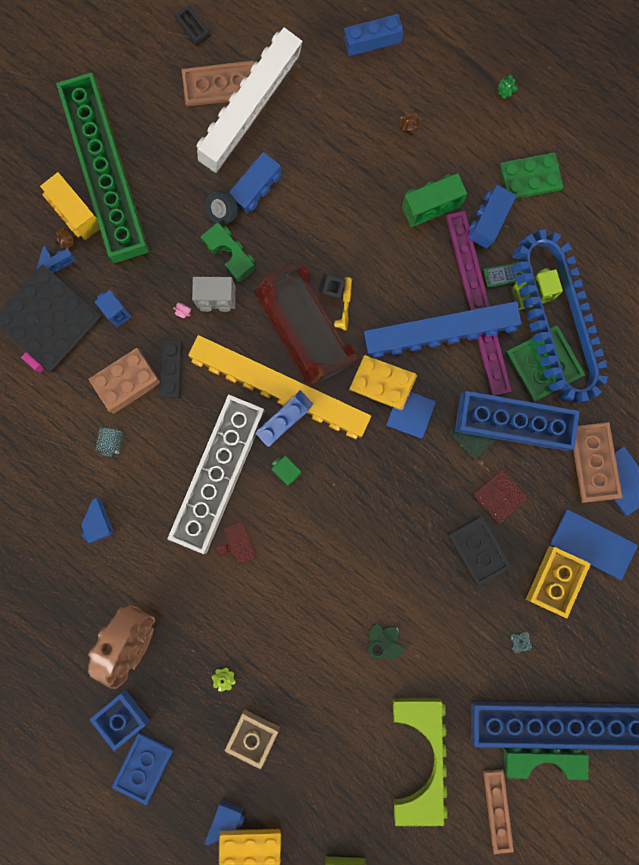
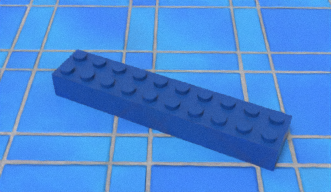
M471 701V742L474 747L639 750V704Z

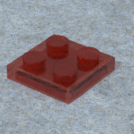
M503 470L499 471L473 494L476 500L498 524L503 522L528 499Z

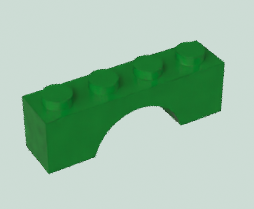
M504 749V774L507 778L528 779L531 771L537 765L554 763L561 768L563 775L568 780H588V755L582 749Z

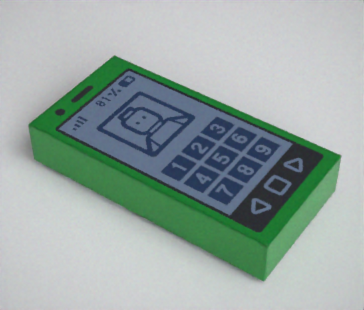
M517 263L483 269L486 289L516 283V278L522 275L523 272L520 271L514 274L512 266Z

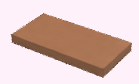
M245 61L182 69L186 106L228 102L231 95L240 90V83L244 77L248 78L252 73L250 70L255 62Z
M610 423L578 426L573 453L582 503L623 498Z

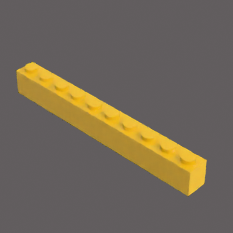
M199 335L188 355L192 359L191 362L199 367L205 365L209 367L210 372L216 375L222 373L231 382L236 383V381H239L248 390L253 391L256 389L261 391L260 395L265 398L278 399L277 403L282 406L301 390L313 403L307 412L312 415L311 419L319 423L325 421L330 424V428L336 431L342 429L347 432V436L353 439H357V437L362 438L371 419V415Z

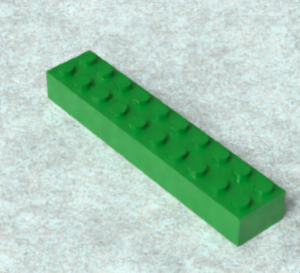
M93 73L56 83L109 258L113 263H117L149 253L100 89Z

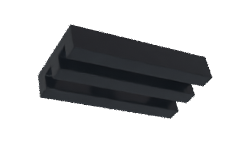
M189 5L174 15L176 21L196 46L199 45L200 41L203 42L205 37L211 36L210 31ZM186 12H188L191 15V17L202 29V34L193 24V22L189 19V17L186 15ZM181 16L186 20V22L189 24V26L193 29V31L196 33L197 37H195V35L191 32V30L188 28V26L184 23V21L181 19Z

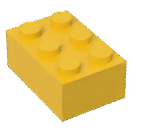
M59 172L40 186L44 190L42 194L78 238L82 236L86 241L100 230L97 218Z
M549 546L526 600L564 618H568L591 564L556 547Z

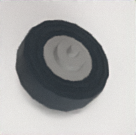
M224 190L212 192L206 200L207 215L216 224L224 225L230 223L237 215V204L234 197Z

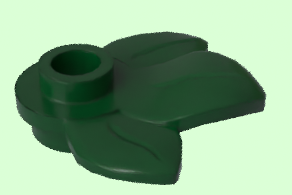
M375 624L369 631L370 643L367 647L368 654L374 659H381L383 657L394 659L400 656L404 648L396 643L399 629L397 627H388L383 630L379 624ZM379 645L381 650L375 652L373 650L374 646Z

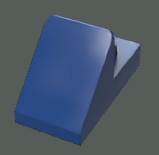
M44 245L36 270L43 264L54 273L76 261L69 249L56 252L55 256H52L50 250Z

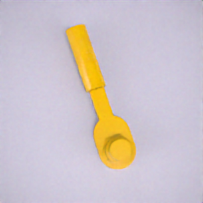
M349 277L344 278V311L342 319L335 320L334 323L335 328H342L343 330L348 329V304L351 299L352 278Z

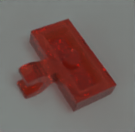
M242 521L224 528L229 544L217 548L219 556L233 551L238 565L256 558Z

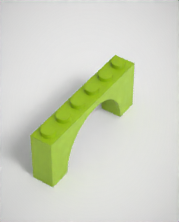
M393 698L394 722L404 723L418 729L430 741L434 752V766L427 783L419 791L408 797L394 799L395 826H444V819H447V806H444L443 798H447L446 785H443V778L447 776L446 765H443V757H446V745L442 742V737L446 736V726L442 724V716H445L446 710L445 704H442L440 698Z

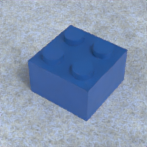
M127 690L123 691L89 719L113 751L118 749L150 721Z

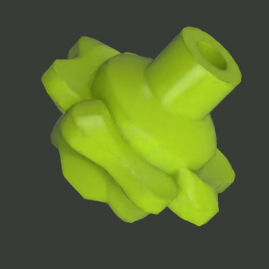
M228 668L217 669L216 674L212 676L214 681L213 687L218 688L220 692L231 690V685L235 684L234 672H229Z

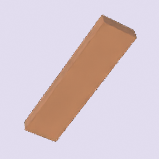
M503 768L483 770L493 853L514 852Z

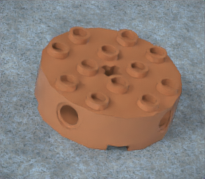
M133 605L125 608L120 607L110 624L101 629L98 635L100 640L89 653V657H91L88 671L90 677L112 689L122 685L128 677L130 668L133 670L136 668L149 645L154 628L151 626L155 622V617Z

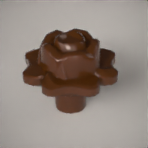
M406 112L405 115L400 117L399 127H402L403 131L413 132L420 127L421 117H418L416 112Z
M61 227L59 231H56L55 243L60 245V248H65L66 250L74 246V236L69 229Z

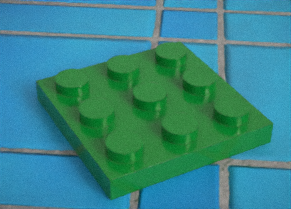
M558 325L551 328L550 331L564 378L570 384L585 376V373ZM534 338L506 352L533 402L552 393L548 385L556 382L554 376L545 379L543 371L552 367L551 364L542 367L540 359L547 357L548 354L546 352L538 355L536 347L544 345V340L535 344Z

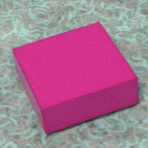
M25 353L21 357L34 370L41 373L45 369L30 354Z

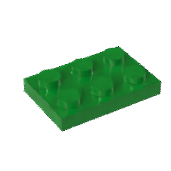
M556 153L502 162L499 165L504 189L516 195L515 199L561 191L563 189Z

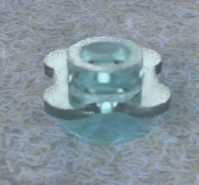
M524 631L522 634H512L510 636V640L513 641L512 649L515 653L531 650L532 645L530 644L528 632Z

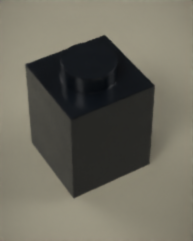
M323 273L318 292L340 298L345 279Z

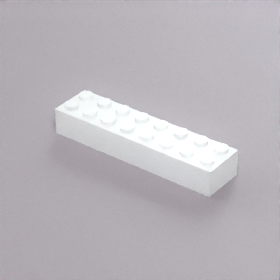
M283 28L280 33L276 32L272 38V45L264 49L261 54L262 59L259 63L256 61L253 64L250 76L248 78L244 77L240 83V90L231 95L229 99L230 104L227 108L223 107L221 109L218 121L216 123L212 122L207 130L209 132L205 138L202 137L197 144L198 161L215 173L218 172L299 57L302 40L286 28Z
M228 394L168 536V540L202 554H207L256 437L255 432L259 429L264 418L265 409Z

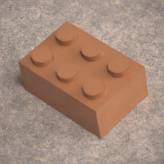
M138 348L88 379L107 410L113 414L160 384L159 378Z

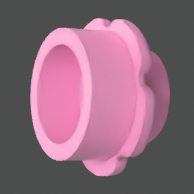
M179 302L176 307H173L176 310L175 314L182 318L190 316V307Z

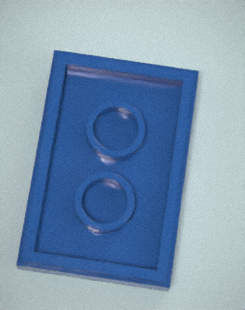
M621 447L615 451L623 498L613 500L624 515L628 516L639 508V466L626 448Z
M139 731L111 788L147 805L174 748Z

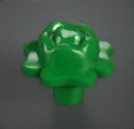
M512 75L503 77L498 84L499 95L504 99L507 96L510 97L512 92L515 93L517 91V85H514L515 79L512 78Z

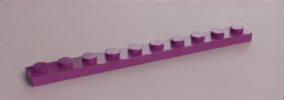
M466 212L449 214L446 216L469 310L490 307L473 241L467 238L470 230H468L469 224ZM486 334L479 335L477 341L491 395L499 396L511 393L497 335L487 337Z

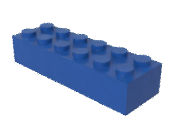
M465 391L460 394L455 432L569 451L575 449L579 411Z

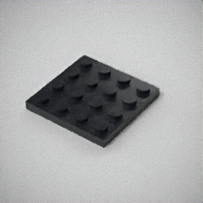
M42 264L0 309V329L48 371L52 372L102 316Z

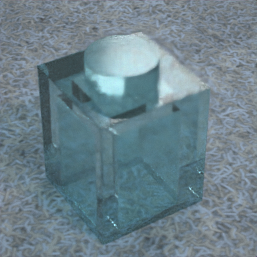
M100 427L95 450L101 451L100 455L112 457V454L119 455L123 432Z

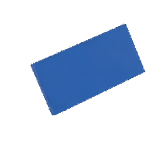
M568 509L565 511L549 543L619 580H622L638 547L637 544Z

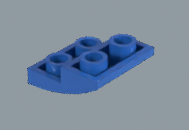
M410 391L402 411L394 407L392 408L386 426L423 438L436 400Z

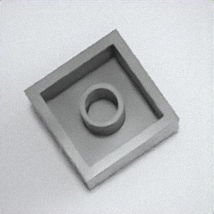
M193 277L192 300L200 311L205 312L212 311V309H219L222 312L235 309L236 287L232 277Z

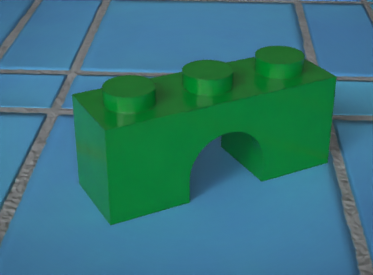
M217 223L200 237L214 256L224 250L232 253V258L225 264V267L239 284L255 271V261L249 253L245 255L242 251L243 246L237 239L234 241L230 237L231 232L225 225L222 227Z

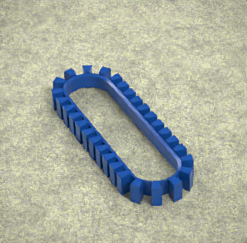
M539 230L534 234L531 233L518 243L521 246L513 251L512 258L521 259V262L512 266L514 274L522 270L524 273L517 277L516 281L518 286L525 282L527 283V286L519 289L521 297L530 293V298L524 300L523 305L525 309L532 305L534 307L526 315L528 320L535 317L538 320L529 325L531 332L538 329L541 330V333L534 335L533 338L535 344L544 340V345L536 347L538 355L546 352L548 354L547 357L540 359L542 367L551 364L552 368L543 371L545 379L552 376L555 377L556 382L549 384V389L551 392L562 389L563 391L558 399L564 402L573 400L574 404L589 401L590 398L597 397L602 392L597 387L607 383L608 376L599 375V370L607 368L605 360L596 362V358L604 356L602 348L595 351L592 349V347L599 345L600 341L599 337L589 339V335L595 334L597 331L595 325L588 328L585 325L594 320L592 314L584 317L582 315L583 312L590 310L588 302L579 305V301L587 297L585 290L577 294L575 290L583 287L581 279L572 282V278L580 274L578 267L570 271L568 267L576 264L574 256L566 259L564 253L572 249L568 242L562 246L556 244L561 237L560 234L554 232L546 237V230ZM534 246L546 247L555 256L589 369V380L583 389L573 388L564 378L530 264V253Z

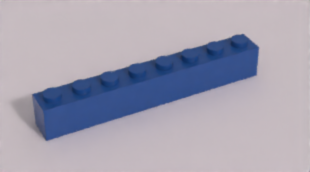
M516 301L364 331L368 355L373 356V358L384 357L385 353L391 352L392 355L403 353V350L406 349L417 351L421 350L422 346L427 345L430 348L438 347L442 342L447 341L449 344L460 342V339L463 338L474 340L478 339L479 335L484 334L490 337L498 335L500 331L506 330V333L515 332L521 326V318Z

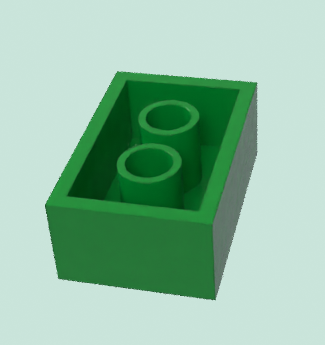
M458 173L455 175L448 174L442 177L440 181L426 183L423 188L409 190L404 196L402 209L410 227H414L462 207L467 192Z

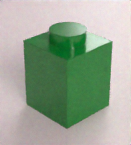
M286 456L283 458L278 457L272 463L274 466L272 470L288 487L302 474Z

